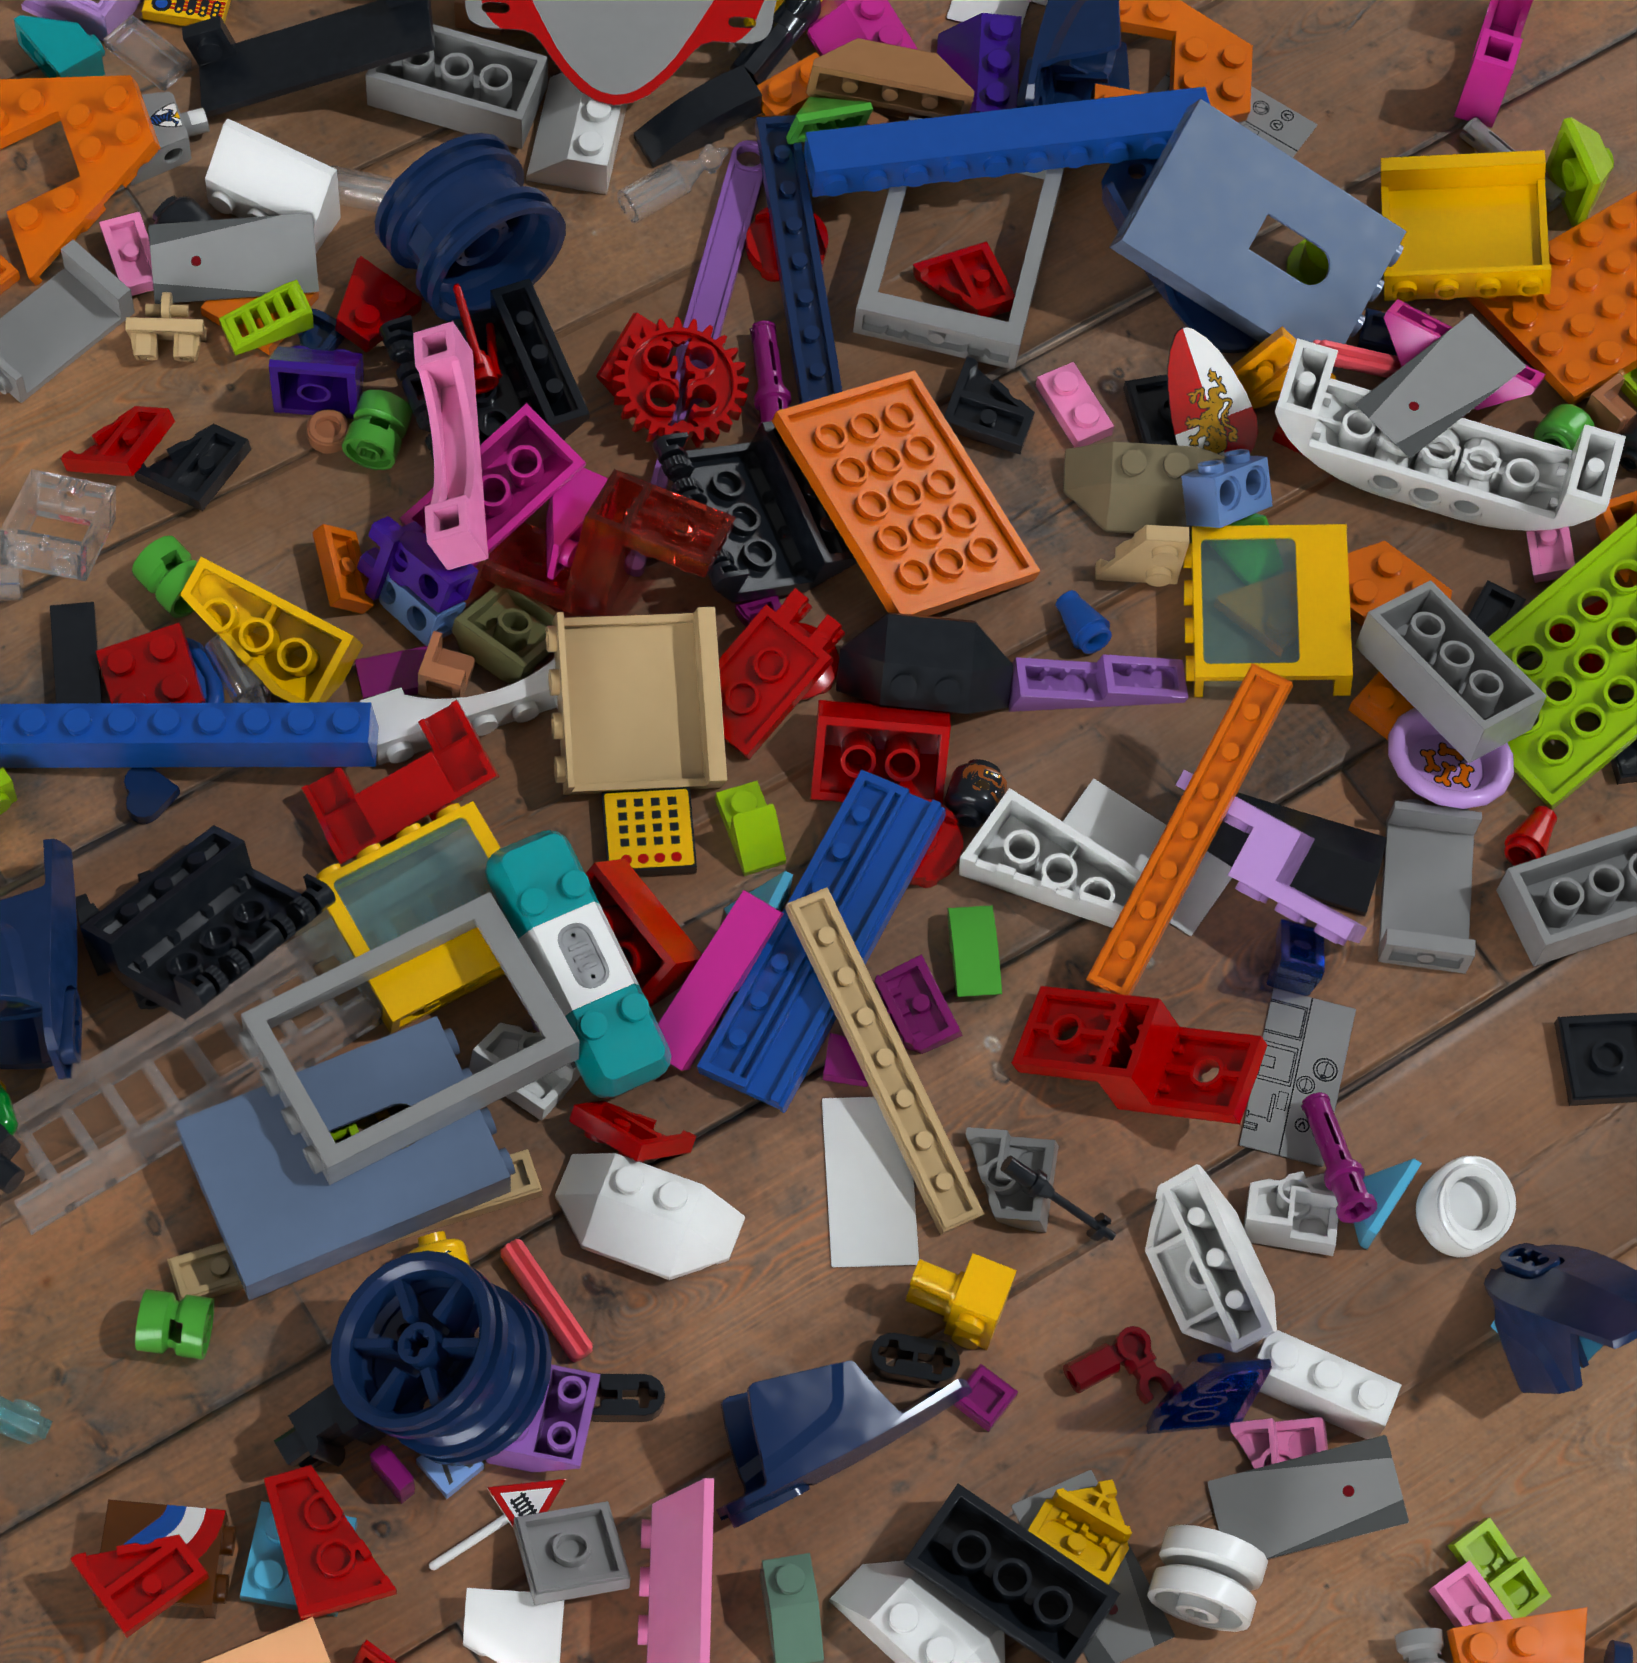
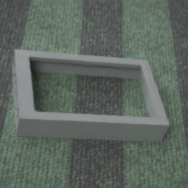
M909 116L908 120H916L922 118ZM1064 168L1043 170L1038 173H1018L1044 179L1008 322L879 292L907 186L889 188L856 307L853 333L961 358L969 356L979 362L1015 370Z
M490 892L241 1013L243 1031L238 1033L239 1040L247 1056L250 1059L257 1056L264 1068L259 1074L266 1090L271 1097L279 1094L286 1108L282 1109L281 1113L292 1135L301 1133L308 1147L303 1149V1153L314 1174L322 1171L329 1185L579 1059L578 1037ZM477 927L544 1039L336 1144L271 1028Z

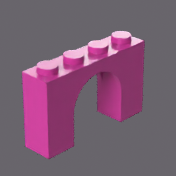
M1533 0L1489 1L1454 117L1466 121L1477 117L1487 127H1493L1515 68L1523 41L1520 37Z

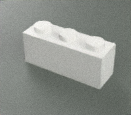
M1279 1330L1263 1339L1244 1384L1315 1417H1323L1325 1421L1365 1439L1379 1437L1387 1424L1402 1386L1395 1381Z

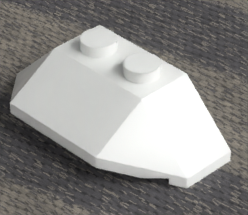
M617 1153L572 1154L555 1194V1199L560 1208H562L582 1249L667 1280L702 1270L713 1264L718 1265L729 1261L745 1221L743 1214L705 1185L645 1163L637 1162Z
M1196 1164L1160 1184L1156 1192L1155 1199H1157L1150 1222L1145 1252L1181 1332L1235 1353L1277 1332L1275 1295L1237 1212L1204 1169Z
M904 1560L862 1564L829 1600L895 1663H1005L1004 1632L905 1565Z

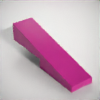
M746 890L742 891L658 1023L670 1048V1064L681 1071L690 1070L734 992L739 991L784 914Z

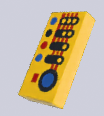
M145 0L142 16L143 20L188 26L217 16H221L225 23L231 0Z

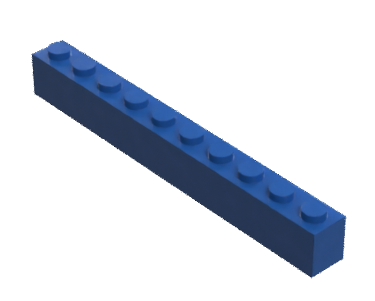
M1196 87L806 132L803 156L812 197H834L844 193L861 191L877 192L891 187H918L923 184L947 181L959 182L964 179L981 177L996 178L1007 174L1038 173L1049 169L1079 168L1084 165L1100 163L1116 164L1126 160L1143 158L1157 159L1162 154L1187 107L1199 99L1204 100L1208 104H1210L1206 88Z
M371 702L0 704V768L376 767L379 726Z

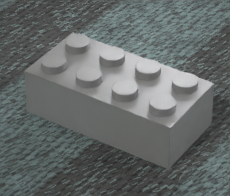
M433 24L435 49L433 51L369 69L365 75L367 105L467 134H492L503 140L506 145L522 149L548 87V57Z
M1431 580L1369 611L1355 644V647L1468 763L1530 731L1547 697Z
M1637 826L1507 869L1496 891L1533 967L1637 932Z

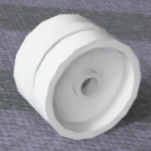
M1195 1525L1168 1527L1159 1552V1556L1166 1566L1157 1567L1153 1573L1147 1593L1150 1602L1163 1612L1201 1627L1231 1632L1247 1630L1251 1624L1257 1603L1250 1591L1259 1589L1263 1582L1268 1564L1265 1554L1252 1544L1215 1529Z

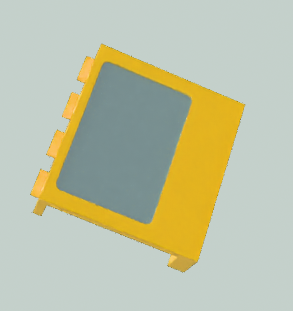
M1347 524L1224 526L1222 528L1192 526L1191 543L1188 545L1183 568H1191L1192 580H1184V606H1192V617L1185 618L1184 634L1185 643H1193V655L1185 656L1186 681H1194V697H1203L1204 681H1243L1252 663L1287 680H1332L1333 696H1351L1353 663Z
M474 801L462 807L459 803L449 805L436 815V820L422 827L420 823L412 824L401 830L396 835L397 839L383 847H381L380 843L370 845L356 855L357 860L343 867L339 863L333 864L316 875L317 879L326 883L334 892L336 901L327 908V911L354 958L488 892L492 894L497 902L487 881L485 870L487 861L494 852L500 849V846ZM476 927L368 980V983L383 1007L382 1020L390 1034L505 975Z

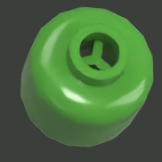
M1561 404L1553 407L1535 428L1533 439L1573 451L1584 425L1593 427L1595 425L1589 414L1583 409L1572 404Z

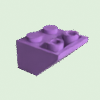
M551 1364V1376L545 1398L532 1423L515 1442L499 1454L486 1459V1463L532 1473L580 1469L601 1374Z

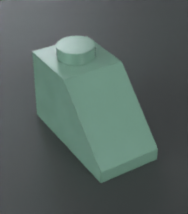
M810 1553L762 1560L759 1578L774 1663H823L824 1652L819 1599Z

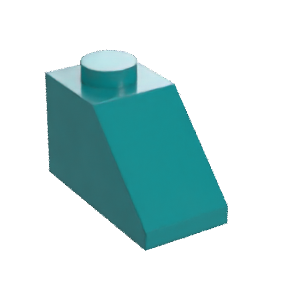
M24 15L14 18L19 45L47 78L105 75L102 59L105 56V50L99 39L94 34L88 35L79 23Z

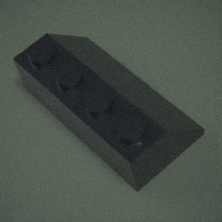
M959 1483L904 1560L905 1565L1048 1663H1076L1121 1594Z

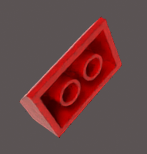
M818 700L811 799L844 802L862 769L909 789L910 794L920 798L936 800L943 805L951 731L949 712Z
M626 859L595 862L585 874L636 980L649 1002V1006L652 1007L677 990L686 981L702 953Z

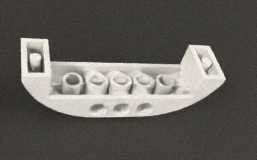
M1297 338L1275 414L1279 425L1293 445L1319 468L1339 480L1394 501L1461 521L1505 530H1553L1580 524L1606 511L1626 436L1585 424L1572 451L1461 418L1412 458H1408L1355 406L1356 402L1372 390L1330 378L1338 350Z

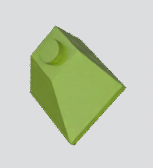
M1570 117L1562 122L1546 162V170L1551 181L1566 192L1564 198L1560 196L1559 198L1562 199V206L1573 228L1589 217L1614 168V159L1611 150L1605 148L1598 132Z

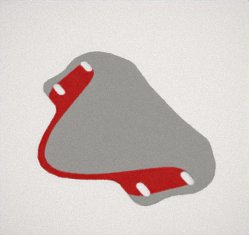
M465 0V8L469 19L481 27L523 30L533 34L541 42L561 72L580 92L597 102L615 106L630 104L649 96L663 85L690 55L703 44L710 42L753 44L762 41L771 31L777 0ZM486 2L505 3L509 5L510 9L507 13H492L483 11L482 5ZM732 17L752 18L756 21V26L753 28L732 27L728 21Z

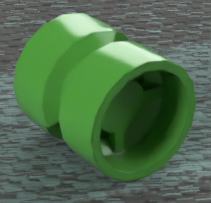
M375 389L364 391L353 414L354 421L349 425L342 443V450L345 455L353 462L373 470L392 468L402 446L401 439L406 435L413 416L410 405L404 399L391 392Z
M172 535L163 536L149 544L139 554L133 564V576L147 591L152 594L155 593L156 600L174 618H182L194 612L193 608L180 594L197 561L192 560L189 551Z
M146 1289L140 1303L137 1318L136 1350L163 1354L168 1348H173L177 1356L205 1359L213 1327L214 1298L187 1294L179 1301L173 1292ZM176 1321L183 1323L182 1329L175 1328Z

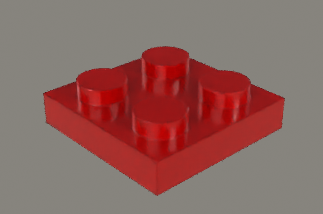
M179 622L96 650L111 703H206L184 629Z

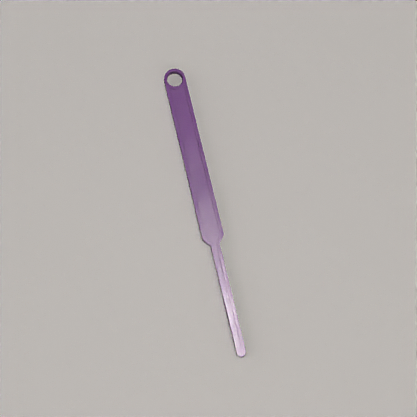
M752 140L742 141L732 150L683 324L684 328H688L691 321L696 319L697 331L703 332L709 325L713 326L711 337L714 340L721 336L746 245V233L749 226H751L763 183L761 163L748 167L742 165L737 160V157L744 152H753L759 155L758 143ZM689 341L677 347L675 353L678 360V369L674 379H677L679 382V399L674 417L669 426L681 420L686 421L688 411L692 408L693 404L698 405L703 401L700 398L690 401L688 410L683 411L682 396L685 388L681 387L680 369ZM700 360L690 361L693 364V366L697 368H708V366ZM658 458L628 562V572L634 577H639L644 573L669 479L665 476L661 468L662 464L659 463Z

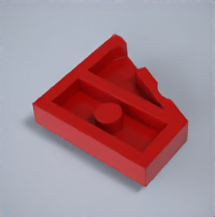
M360 256L356 260L337 315L335 330L365 352H369L382 341L379 328L390 320L407 315L413 317L421 310L422 298Z
M134 406L119 416L115 422L104 426L91 436L95 444L81 454H76L69 450L60 459L66 471L134 476L154 448L162 441L165 434L175 423V420L169 408Z
M179 1534L157 1538L145 1545L131 1543L116 1546L117 1550L92 1555H87L84 1552L70 1558L74 1567L126 1638L209 1579L207 1571Z

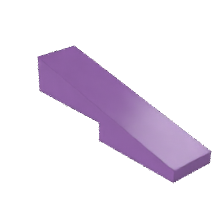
M1103 654L1097 663L1018 657L1012 662L1013 674L1009 712L1185 703L1188 699L1184 665L1181 659Z

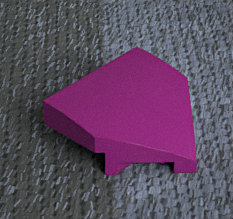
M922 954L881 974V976H876L874 981L875 987L906 1049L924 1054L963 1036Z

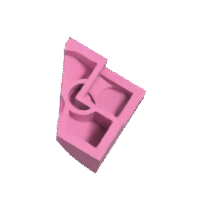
M1323 1417L1275 1422L1273 1418L1230 1423L1233 1436L1238 1440L1254 1469L1328 1450L1326 1425Z

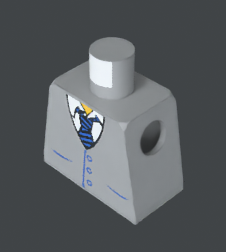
M167 91L142 94L161 149L148 163L143 164L139 168L137 176L130 182L131 185L143 182L190 161L192 157L189 137L210 131L203 107L180 113L172 93Z

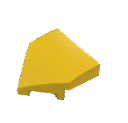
M1113 1479L1100 1481L1095 1487L1067 1491L1064 1488L1056 1489L1053 1498L1045 1500L1028 1529L1029 1532L1107 1585L1110 1584L1129 1550L1127 1542L1132 1534L1130 1526L1125 1525L1115 1498L1117 1490Z

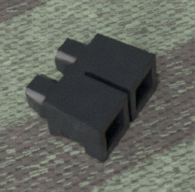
M333 1384L288 1415L294 1427L275 1439L274 1442L288 1465L294 1467L299 1464L301 1468L312 1465L315 1469L324 1462L339 1467L345 1459L346 1452L344 1447L355 1439L368 1445H373L387 1434L355 1417L342 1403Z

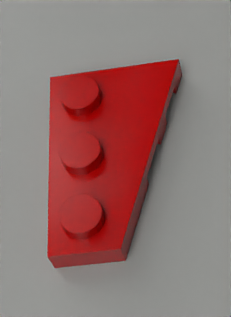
M312 1465L264 1478L301 1621L397 1594V1589L377 1564L365 1542L360 1539L343 1510Z

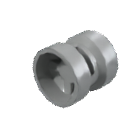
M1418 1628L1401 1632L1395 1636L1397 1652L1403 1656L1405 1662L1447 1663L1440 1659L1442 1656L1441 1650L1445 1646L1442 1629Z

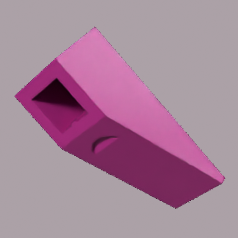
M583 468L549 499L546 514L547 578L553 580L565 566L570 568L575 562L579 550L584 545L590 546L598 529L603 524L609 525L618 508V502L614 500L617 482Z

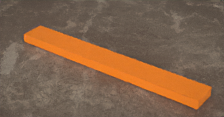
M1253 663L1251 664L1086 978L1088 983L1108 993L1132 995L1293 688L1291 681Z

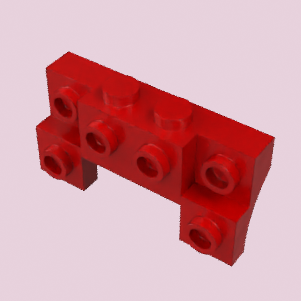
M458 700L451 702V705L428 718L418 721L434 752L430 751L358 793L343 767H337L333 772L310 785L302 787L322 827L326 840L340 865H346L357 859L356 855L370 845L376 843L381 845L395 841L397 839L396 835L412 824H422L429 819L431 821L436 820V815L442 809L463 801L462 798L500 777Z

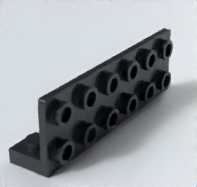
M377 0L238 43L235 42L221 16L182 27L183 40L199 65L201 108L203 107L207 118L435 49L431 0Z

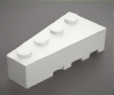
M1010 788L961 855L959 865L960 876L1111 928L1114 927L1142 873L1133 865Z

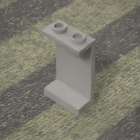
M74 239L61 248L64 269L0 318V392L4 395L10 393L20 403H23L123 323L126 317H130L135 313L131 289Z
M1416 799L1395 800L1386 819L1385 837L1387 838L1384 850L1378 962L1466 974L1475 957L1476 940L1469 939L1474 835L1482 821V812L1469 811L1468 808L1458 809L1426 805L1424 802Z

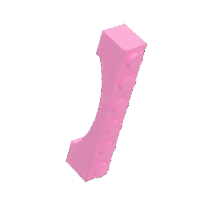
M453 321L413 333L415 367L419 372L425 395L434 456L431 505L424 506L426 538L428 545L447 570L488 559L473 351Z

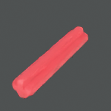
M1325 339L1312 342L1338 350L1334 367L1384 378L1390 377L1401 368L1398 356Z
M515 1239L506 1244L500 1250L502 1260L572 1362H578L587 1357L593 1351L592 1342L524 1242L520 1239Z

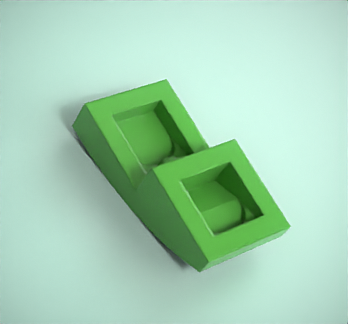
M993 905L947 908L950 953L953 955L955 997L1002 994Z

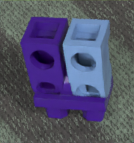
M387 516L374 522L368 534L370 539L381 547L380 550L374 547L365 551L360 557L357 569L369 579L365 593L373 600L379 598L382 606L424 645L428 646L433 631L441 632L443 638L453 633L454 620L463 612L466 605L464 601L470 595L479 570L472 564L447 570L428 545L426 533H423V527L416 521L401 526L391 517Z

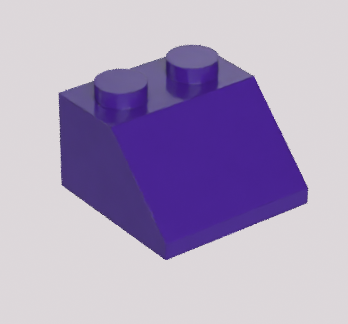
M299 345L292 347L277 346L269 360L274 412L314 415L321 410L330 409L342 413L346 418L354 419L353 414L362 395L364 381L362 353H352L345 349H336L334 351L315 350Z

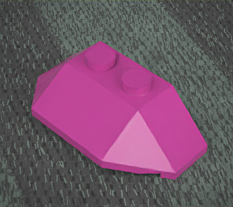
M823 0L821 3V14L815 22L810 24L807 32L809 39L820 56L857 38L918 50L888 0Z
M1399 299L1394 302L1384 316V321L1401 367L1453 328ZM1526 365V368L1474 409L1480 410L1531 395L1540 385L1545 374Z

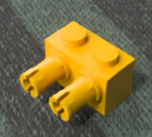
M972 1253L966 1271H960L959 1275L919 1259L911 1278L910 1288L905 1301L944 1316L943 1321L947 1322L944 1333L952 1336V1341L959 1346L972 1350L978 1347L988 1350L1017 1270Z

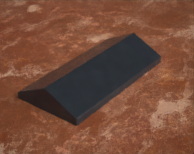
M1242 793L1236 794V797L1315 839L1290 884L1291 887L1325 905L1365 917L1381 867L1387 837ZM1222 821L1207 852L1232 867L1250 834Z

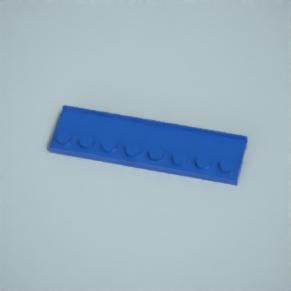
M861 769L788 903L828 887L866 965L946 816L945 808L941 807V802L924 800L910 794L909 789ZM784 908L782 918L740 987L697 1065L699 1074L780 1109L782 1113L787 1111L837 1019Z

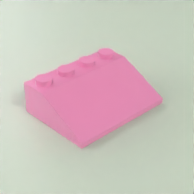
M704 1478L653 1503L651 1519H642L641 1549H650V1566L640 1567L639 1596L648 1597V1615L638 1616L637 1645H647L646 1663H710L714 1478Z

